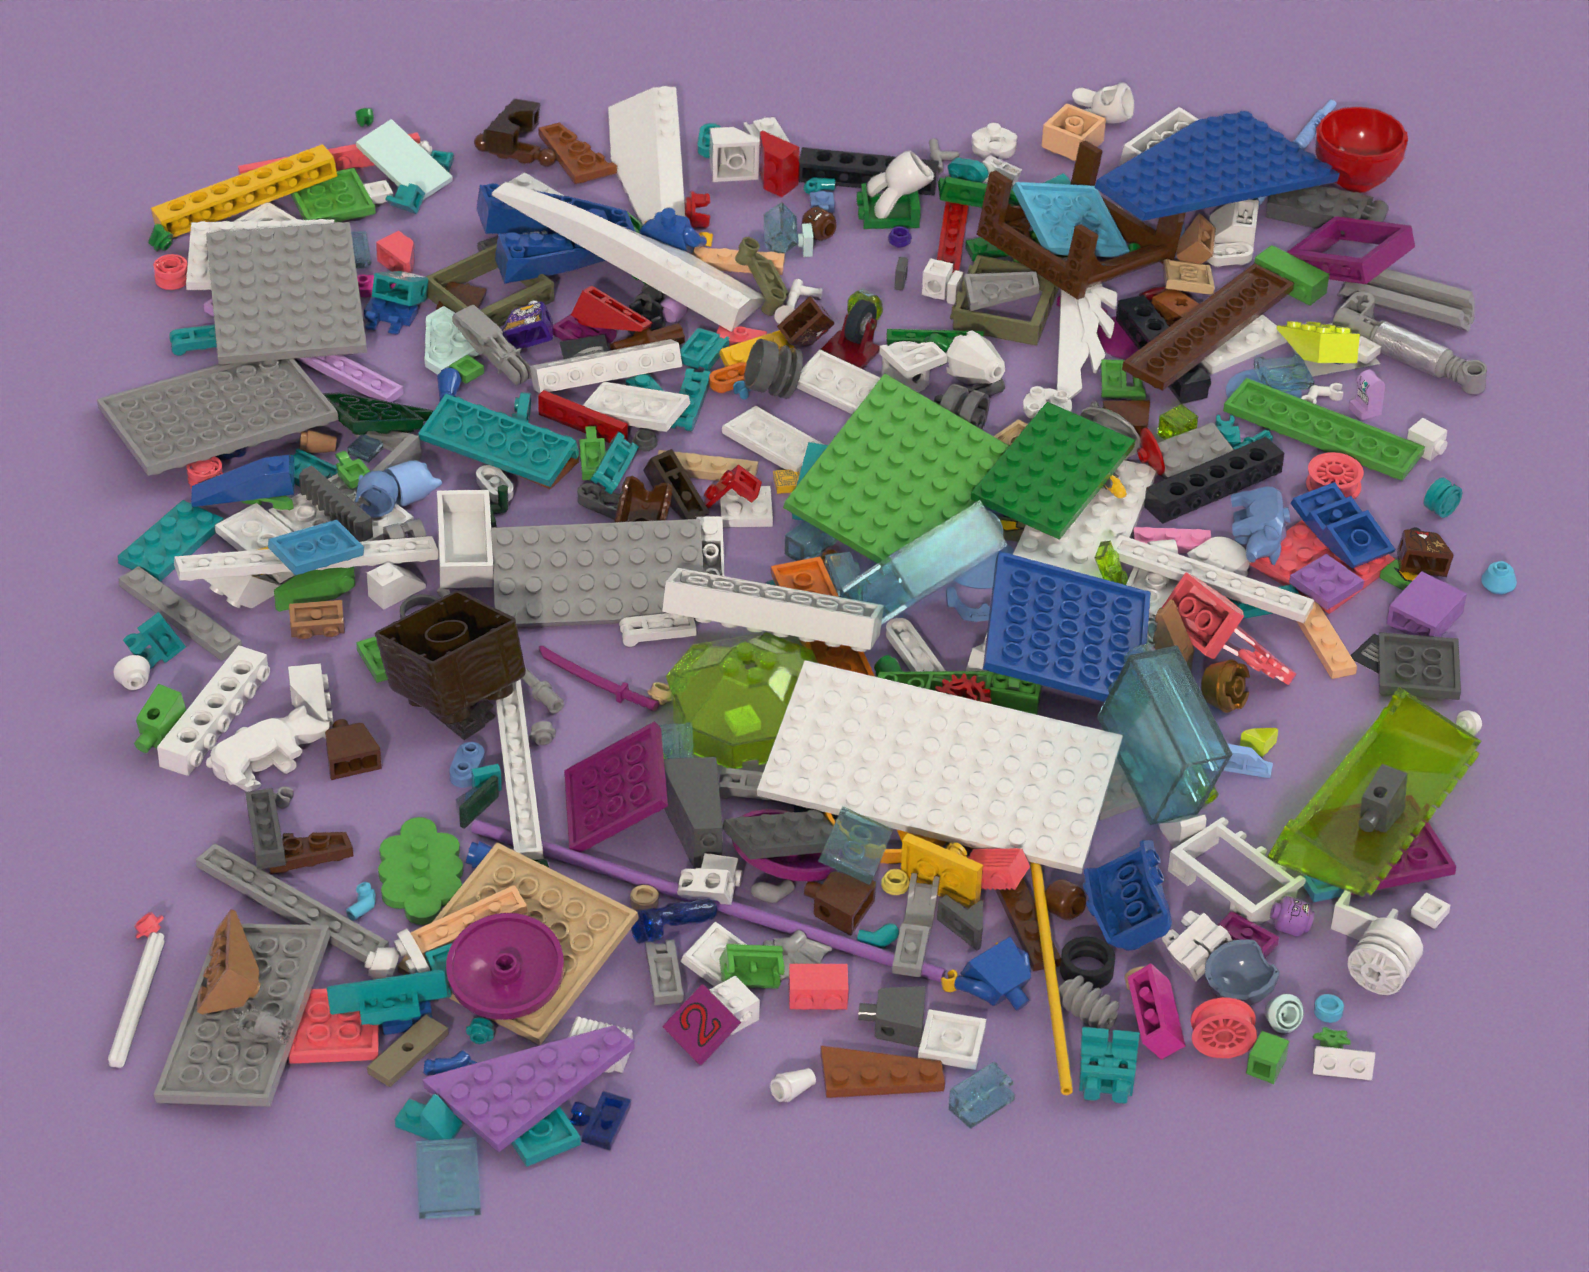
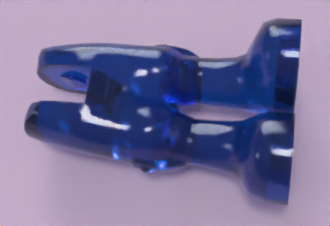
M705 898L690 902L669 903L662 908L635 910L638 912L639 919L631 928L632 935L639 944L647 941H659L664 935L665 924L671 926L695 925L714 919L717 915L716 903L711 899Z

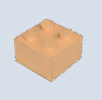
M1065 104L1043 124L1042 148L1076 161L1080 142L1088 141L1098 147L1104 141L1106 118L1070 104Z

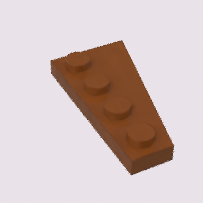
M560 122L538 128L540 138L548 149L554 151L557 161L574 184L584 183L617 173L616 164L605 161L604 155L600 152H593L588 143L577 140V135Z
M821 1046L820 1055L826 1098L939 1092L945 1090L941 1061Z

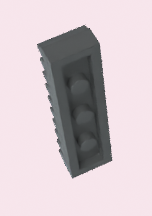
M312 465L302 470L299 474L301 495H306L308 501L312 500V505H318L319 511L324 510V515L330 516L331 521L338 520L359 542H364L373 537L372 517Z
M273 788L245 792L257 870L285 866V853Z

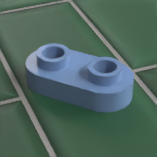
M467 742L458 747L449 770L450 781L454 786L460 788L472 786L471 769L482 767L485 760L484 748L480 744Z

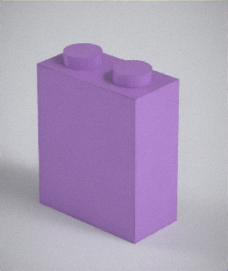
M1421 571L1390 604L1386 624L1408 635L1441 637L1463 613L1467 593Z

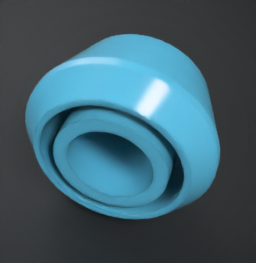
M1504 561L1490 564L1481 577L1483 586L1494 594H1507L1514 590L1517 585L1512 566Z

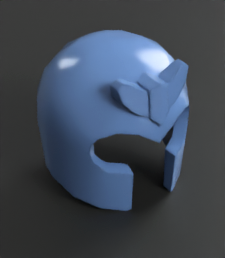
M371 471L364 476L360 475L355 503L358 502L360 496L364 498L370 506L361 504L360 508L372 518L382 517L392 512L399 492L396 480L383 471Z

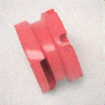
M216 456L209 460L190 463L186 467L188 484H190L191 489L193 485L223 474L222 462Z

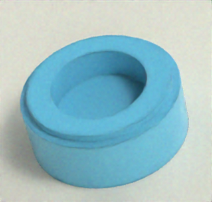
M1325 994L1316 999L1314 1014L1319 1020L1333 1023L1342 1018L1344 1003L1339 997Z

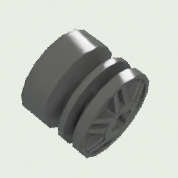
M758 339L754 343L746 362L744 373L745 387L761 393L766 392L768 389L772 396L778 395L780 398L789 399L798 385L802 371L803 356L801 350L797 348L790 349L786 345L781 346L779 349L775 342Z

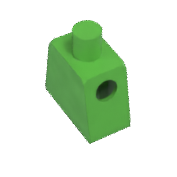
M161 684L156 686L136 718L140 736L134 742V745L139 751L148 753L151 747L157 748L185 713L186 707L182 693Z

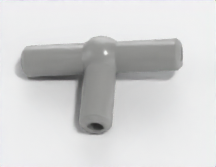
M932 138L929 140L931 160L939 161L938 173H942L944 171L942 160L953 161L955 158H959V152L940 151L937 139Z

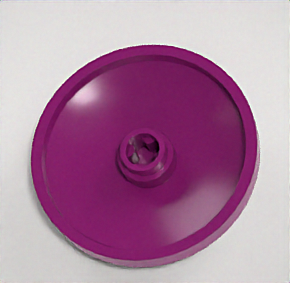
M762 809L748 812L742 816L784 814L789 811ZM732 840L738 854L752 866L773 876L794 881L826 879L831 872L839 870L844 855V850L750 860Z
M500 913L486 916L473 922L456 937L448 952L446 971L452 993L466 1009L485 1018L508 1020L529 1015L551 1000L563 979L564 957L558 938L544 923L523 914Z

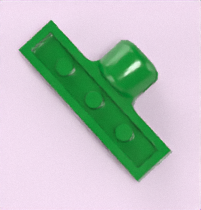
M887 329L886 343L889 346L902 341L918 344L934 342L946 353L955 337L968 335L966 332L969 331ZM974 331L984 337L983 331Z

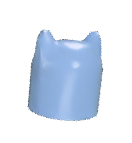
M417 460L406 461L384 470L397 482L401 499L398 492L396 503L400 507L423 500L431 491L439 488L442 484L440 479L433 478L426 463H421Z

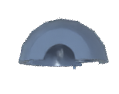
M1234 940L1222 944L1211 953L1205 964V977L1210 989L1217 997L1234 998L1252 1005L1259 1003L1273 992L1279 980V970L1274 964H1271V966L1268 964L1256 941Z

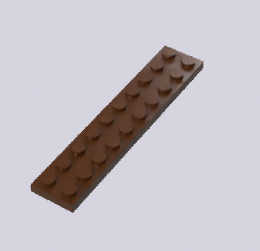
M1254 263L1123 361L1122 370L1163 391L1291 293L1294 283Z

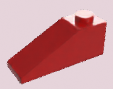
M594 286L582 290L571 313V316L575 317L578 323L592 328L642 332L652 325L650 320Z

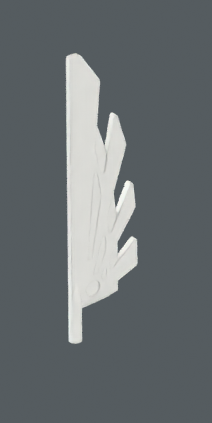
M1102 283L1087 288L1084 298L1079 300L1061 289L1056 390L1063 389L1068 391L1070 400L1082 390L1081 367L1088 355L1093 373H1097L1101 365V359L1105 358V352L1096 334L1098 324H1100L1108 338L1112 337L1114 321L1101 308V301L1112 309H1116L1117 292L1102 287Z

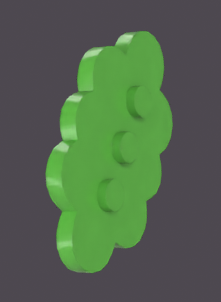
M416 817L404 822L401 826L400 835L388 837L380 844L379 852L382 862L378 868V876L383 883L381 888L383 902L389 907L404 909L406 918L412 923L418 925L432 923L442 911V906H446L462 886L460 878L463 876V862L459 858L460 844L458 839L449 833H437L436 825L430 819Z

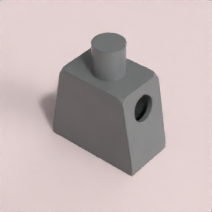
M1385 764L1380 766L1362 796L1361 815L1358 822L1362 830L1372 832L1375 829L1380 832H1387L1405 810L1408 773Z
M926 986L881 988L878 990L877 1004L859 1003L858 1020L875 1022V1037L877 1039L920 1047Z

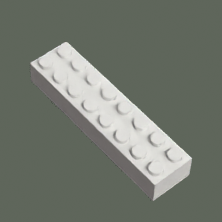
M677 568L666 581L662 612L670 613V616L674 618H685V616L695 618L696 621L701 623L715 621L720 622L724 627L735 628L742 626L747 627V630L751 632L770 631L778 637L797 636L801 641L805 642L819 640L824 641L828 646L839 647L846 645L851 646L852 650L864 652L867 649L871 650L880 636L884 605Z

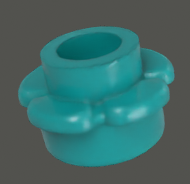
M474 1018L470 1026L466 1027V1034L470 1036L472 1042L485 1044L494 1038V1025L485 1018Z

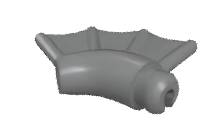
M796 930L787 938H775L773 941L765 940L763 942V945L783 947L782 954L785 970L784 975H780V981L789 977V964H822L823 956L832 951L831 946L807 939L805 933L800 930Z

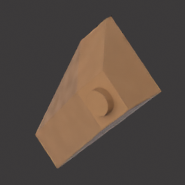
M230 909L215 930L209 952L212 958L203 974L208 981L206 987L202 986L199 989L197 997V1012L200 1014L242 1007L249 997L254 998L261 986L259 982V968L236 911Z

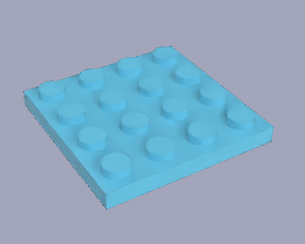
M1015 182L1012 189L1041 246L1054 255H1068L1074 227L1082 224L1099 235L1095 256L1118 257L1129 253L1130 250L1095 186Z

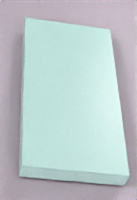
M392 119L356 142V147L398 187L400 184L408 186L409 183L418 185L425 192L423 200L452 182L453 176Z

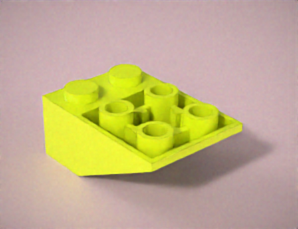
M1287 321V325H1277V330L1303 360L1316 363H1357L1360 334L1351 333L1350 328L1307 321L1306 324L1302 325L1301 322Z

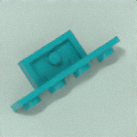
M434 970L328 986L327 995L332 1015L360 1011L362 1025H379L385 1021H407L413 1017L421 1016L419 1002L446 998L447 989L444 970Z

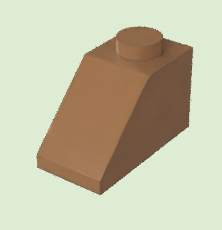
M1201 214L1196 216L1179 239L1176 253L1179 261L1202 264L1214 254L1216 228Z

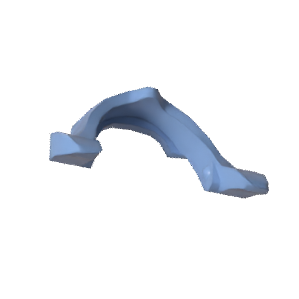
M954 587L946 588L947 607H954L963 620L970 622L989 620L990 607L987 603H982L980 608L968 607L960 601Z

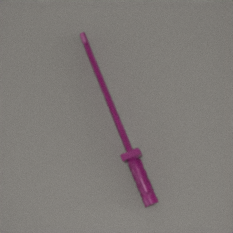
M539 646V651L544 659L595 686L615 694L616 702L622 703L626 699L652 711L658 709V701L641 694L639 695L634 691L632 692L629 690L628 683L623 682L620 686L574 664L544 646Z

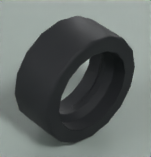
M1083 936L1074 938L1067 942L1062 949L1060 962L1061 976L1064 981L1081 975L1084 978L1083 984L1091 982L1093 984L1092 990L1095 988L1101 989L1108 985L1113 978L1115 953L1110 945L1096 937ZM1079 957H1092L1099 960L1104 966L1096 970H1083L1076 967L1071 961Z

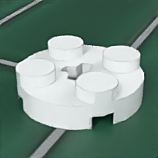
M990 123L987 127L981 128L972 134V150L977 156L984 159L990 155L994 157L999 156L1000 160L1007 159L1014 155L1016 151L1017 134L1008 129L1001 128L998 123Z

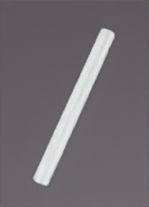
M152 932L148 936L108 1056V1064L112 1068H122L125 1064L165 942L162 933Z

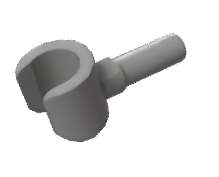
M281 787L277 793H274L276 805L280 808L289 806L290 800L293 798V790L290 787Z

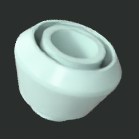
M1283 994L1268 1002L1265 1015L1270 1026L1275 1031L1287 1034L1299 1027L1303 1019L1304 1009L1301 1001L1296 996Z

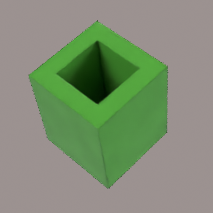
M1261 1031L1249 1054L1246 1074L1274 1084L1286 1062L1289 1040Z

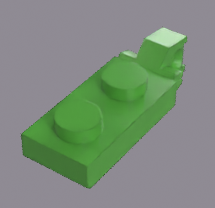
M587 426L586 439H579L582 480H590L606 452L604 438H597L596 426Z

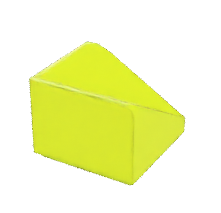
M1252 728L1245 730L1241 733L1240 746L1250 747L1259 756L1264 757L1276 744L1278 729Z

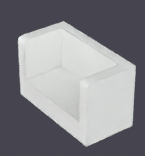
M1345 889L1335 904L1331 929L1360 941L1369 925L1378 917L1349 906L1351 891ZM1393 908L1387 918L1397 920L1398 910Z

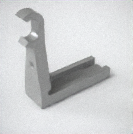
M368 431L366 435L354 434L357 438L375 443L392 451L372 471L384 472L386 468L406 461H418L422 457L420 440L417 435L391 431L389 434H380L376 431Z

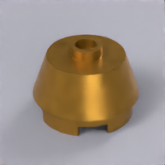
M1234 659L1209 665L1204 671L1201 682V693L1204 701L1226 713L1236 708L1242 709L1249 696V692L1245 691V678H1250L1247 666L1238 663Z

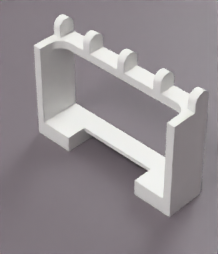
M1224 817L1218 819L1170 851L1168 871L1187 886L1195 882L1196 876H1198L1231 902L1229 913L1233 911L1258 926L1271 919L1270 912L1274 902L1280 903L1281 899L1285 896L1296 898L1297 890L1306 882V879L1301 875L1293 878L1285 872L1287 864L1283 861L1275 864L1265 857L1267 849L1263 846L1255 849L1245 842L1246 833L1239 831L1235 834L1226 827L1228 820ZM1219 837H1221L1285 886L1255 905L1195 858L1218 844Z

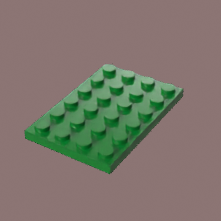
M1047 401L973 489L970 500L1060 540L1133 450L1135 440Z

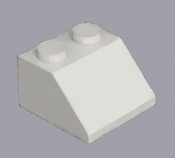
M734 127L710 128V170L712 181L758 180L759 139Z
M255 574L244 577L230 576L219 579L205 578L211 584L209 588L222 596L226 595L228 597L226 601L237 608H240L241 605L249 608L256 607L274 596V589L280 586L279 583L267 574Z

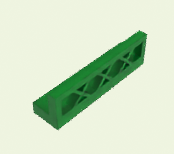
M945 176V178H939L938 181L939 199L941 201L982 208L987 184ZM1011 188L1008 204L1019 206L1020 203Z

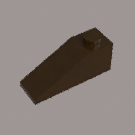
M673 449L650 458L643 469L646 477L653 488L655 485L666 482L672 486L670 507L683 520L704 517L710 513Z

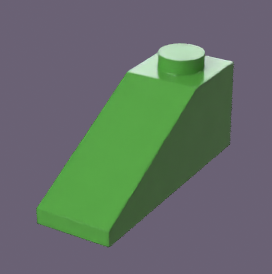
M354 566L350 568L340 567L312 570L294 576L274 589L276 610L279 612L289 610V604L320 602L338 598L355 587Z

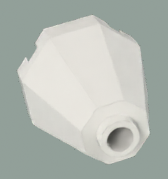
M972 330L966 332L968 335H959L954 338L946 352L947 362L949 363V368L946 367L948 374L965 384L994 383L1002 378L1005 372L1004 361L989 340Z

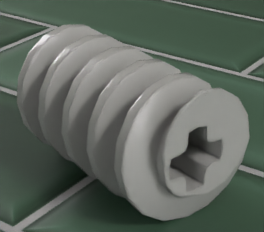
M1081 975L1073 980L1065 981L1059 987L1060 1002L1064 1009L1071 1011L1075 1017H1080V1020L1085 1024H1089L1091 1028L1109 1030L1112 1028L1118 1015L1117 1011L1120 1004L1118 1001L1115 1000L1110 1003L1111 997L1108 994L1101 997L1102 991L1099 988H1095L1092 991L1093 984L1091 982L1083 984L1084 978Z

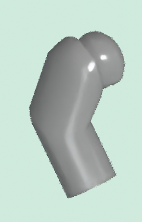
M788 879L778 885L759 882L752 886L751 894L761 901L777 903L792 893L795 887Z

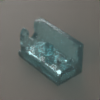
M994 1061L950 1089L949 1110L971 1129L1015 1100V1094L1006 1087L1012 1086L1014 1082Z

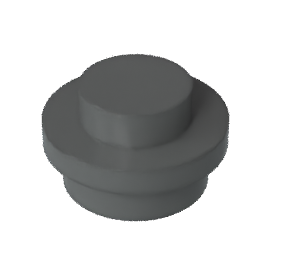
M641 429L635 433L633 442L639 446L638 450L647 452L657 446L658 439L652 430Z

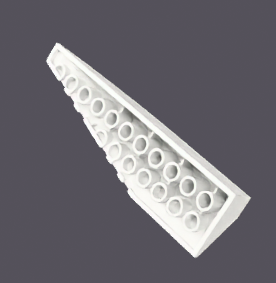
M653 87L609 106L611 162L617 165V177L622 181L625 193H628L629 201L638 220L644 225L645 221L654 219L655 214L665 208H673L676 215L685 216L676 87Z
M505 182L492 192V196L730 332L764 304L765 298L762 294L686 251L629 230L564 201L521 186Z

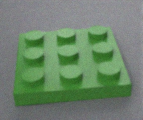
M355 168L337 171V177L290 194L303 220L325 219L334 220L335 223L376 214L375 205Z

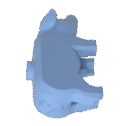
M1261 487L1252 491H1243L1231 495L1232 508L1237 506L1245 507V509L1233 513L1234 523H1232V531L1235 541L1240 545H1247L1246 557L1249 562L1269 557L1271 564L1275 565L1281 554V542L1287 535L1286 523H1291L1289 507L1284 508L1282 493L1274 487Z

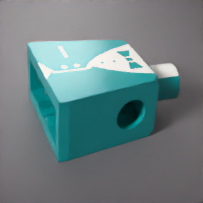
M403 271L374 273L372 297L413 306L426 301L429 280L427 277ZM396 283L395 287L391 289L390 284Z

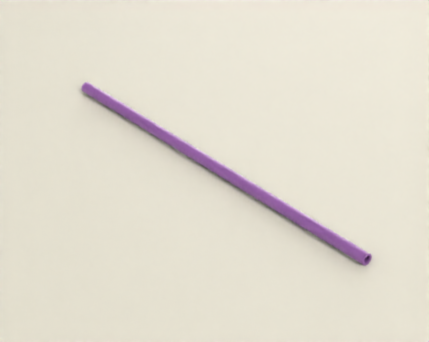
M477 819L473 822L472 833L513 846L512 830ZM541 840L544 856L637 886L649 885L654 887L659 893L790 935L796 930H800L805 933L807 939L890 967L893 965L895 955L893 952L732 901L731 905L720 904L719 901L685 899L677 894L679 885L677 883ZM924 962L921 977L941 983V978L945 977L946 969Z

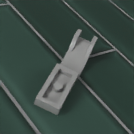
M911 874L904 922L901 923L892 965L893 974L921 977L928 938L931 934L940 881L938 876H934L933 884L930 885L916 883L917 874Z

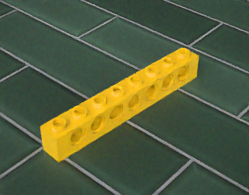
M321 144L151 207L154 224H161L166 232L170 231L173 234L172 238L190 232L191 223L217 222L337 177L334 157Z

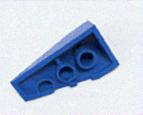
M282 455L262 458L193 485L191 505L192 507L294 495V456Z

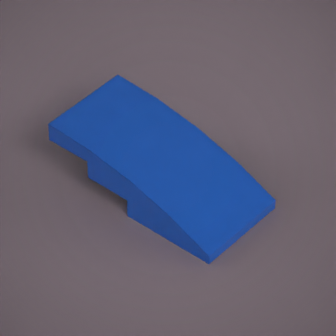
M1335 482L1294 497L1291 502L1296 512L1319 540L1352 569L1391 554L1396 550L1369 510L1362 512L1353 497L1349 496L1346 498Z

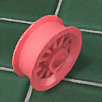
M1329 452L1317 455L1309 462V475L1306 479V487L1309 492L1335 482L1346 498L1352 496L1355 499L1360 494V481L1363 478L1364 470L1361 464L1353 457L1342 453Z
M1215 998L1205 1001L1191 1015L1193 1045L1199 1052L1212 1058H1234L1248 1052L1257 1040V1031L1254 1027L1256 1017L1253 1009L1245 1002L1234 998Z

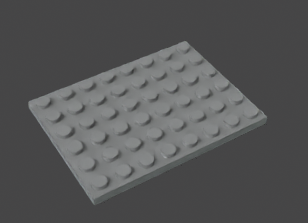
M350 222L206 233L219 365L367 353Z
M294 359L215 365L97 399L99 410L148 476L158 475L173 468H182L200 460H209L214 456L224 453H233L235 450L244 447L257 446L261 442L277 440L292 433H301L306 431V429L316 426H325L330 422L338 420L337 410Z

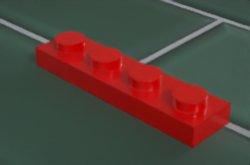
M545 390L538 395L539 415L585 434L587 426H596L597 438H604V441L608 443L611 442L617 432L625 436L624 439L628 441L627 423Z

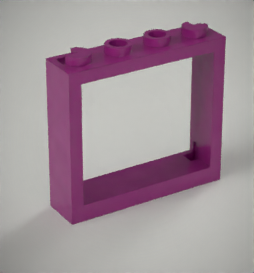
M1335 216L1287 251V253L1328 273L1329 280L1367 284L1415 248L1411 225ZM1339 240L1378 244L1377 247L1362 258L1323 253Z

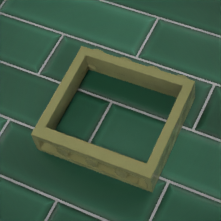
M497 244L426 276L429 280L427 298L436 305L440 301L455 313L467 308L464 303L445 289L446 285L449 282L464 284L498 268L495 260ZM544 274L538 275V278L522 280L520 282L527 286V288L480 311L501 327L505 325L511 311L516 308L527 306L531 301H541L545 305L553 302L554 282Z
M977 255L974 264L969 265L968 274L1034 272L1021 263ZM1037 274L1039 291H1042L1031 322L970 311L963 279L962 292L958 291L956 306H952V313L950 315V319L953 320V330L983 331L984 336L1037 346L1059 287Z

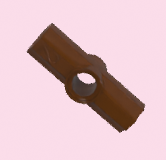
M679 323L654 331L647 328L642 332L636 331L633 337L611 343L610 351L669 339L679 342L680 345L685 343V335Z

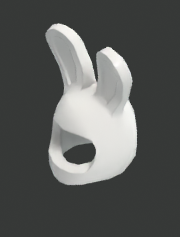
M1125 82L1104 87L1097 92L1086 88H1078L1072 93L1075 103L1092 107L1085 109V111L1106 118L1105 123H1122L1128 121L1133 116V94Z
M905 151L899 154L889 164L886 172L872 177L867 183V195L870 197L875 196L882 189L889 186L875 204L874 212L876 217L886 218L901 196L914 193L933 181V171L914 152Z

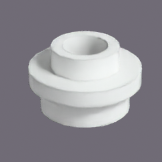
M1465 710L1458 714L1456 725L1462 735L1472 737L1480 731L1482 721L1476 712Z

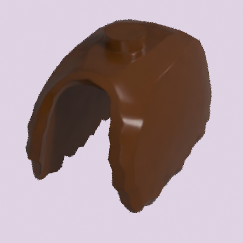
M627 476L622 484L615 522L667 520L672 486L666 482L655 485L652 491H647L644 483L638 478Z

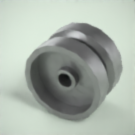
M952 384L945 392L940 406L983 430L989 412L990 400L989 395L976 390L969 393L968 388Z

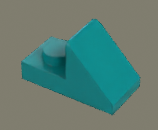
M433 1094L426 1105L408 1099L395 1118L396 1128L449 1147L463 1126L462 1121L436 1094Z

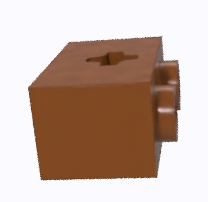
M1167 289L1152 297V304L1159 315L1165 319L1169 327L1199 305V303L1179 290Z

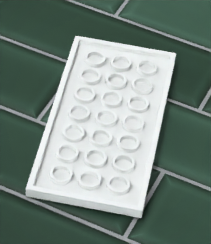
M1124 460L1115 473L1119 476L1122 485L1125 487L1126 497L1117 498L1103 486L1060 540L1026 525L1013 555L1092 574L1094 577L1114 582L1121 562L1109 558L1110 549L1119 535L1132 538L1134 527H1136L1144 508L1146 488L1153 485L1157 476L1156 471L1147 464Z

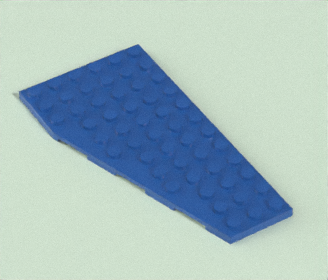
M1240 111L1239 113L1224 114L1217 117L1210 116L1193 122L1098 178L1095 188L1140 220L1145 221L1338 181L1340 173L1333 170L1330 164L1318 160L1313 153L1306 152L1300 148L1299 144L1286 139L1282 133L1269 128L1267 123L1254 118L1250 112Z

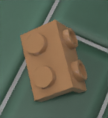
M342 600L289 604L291 637L309 639L314 635L335 637L339 633H345Z

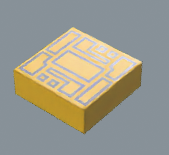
M773 471V480L777 494L793 492L797 486L799 471Z

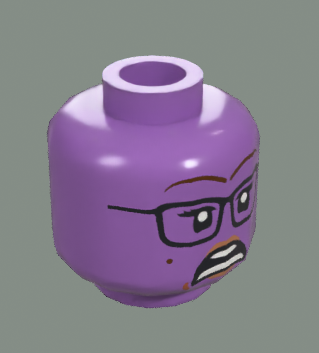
M1285 896L1281 899L1280 903L1274 902L1270 918L1274 919V928L1277 931L1298 937L1304 932H1309L1314 919V911H1311V906L1308 902L1291 896Z

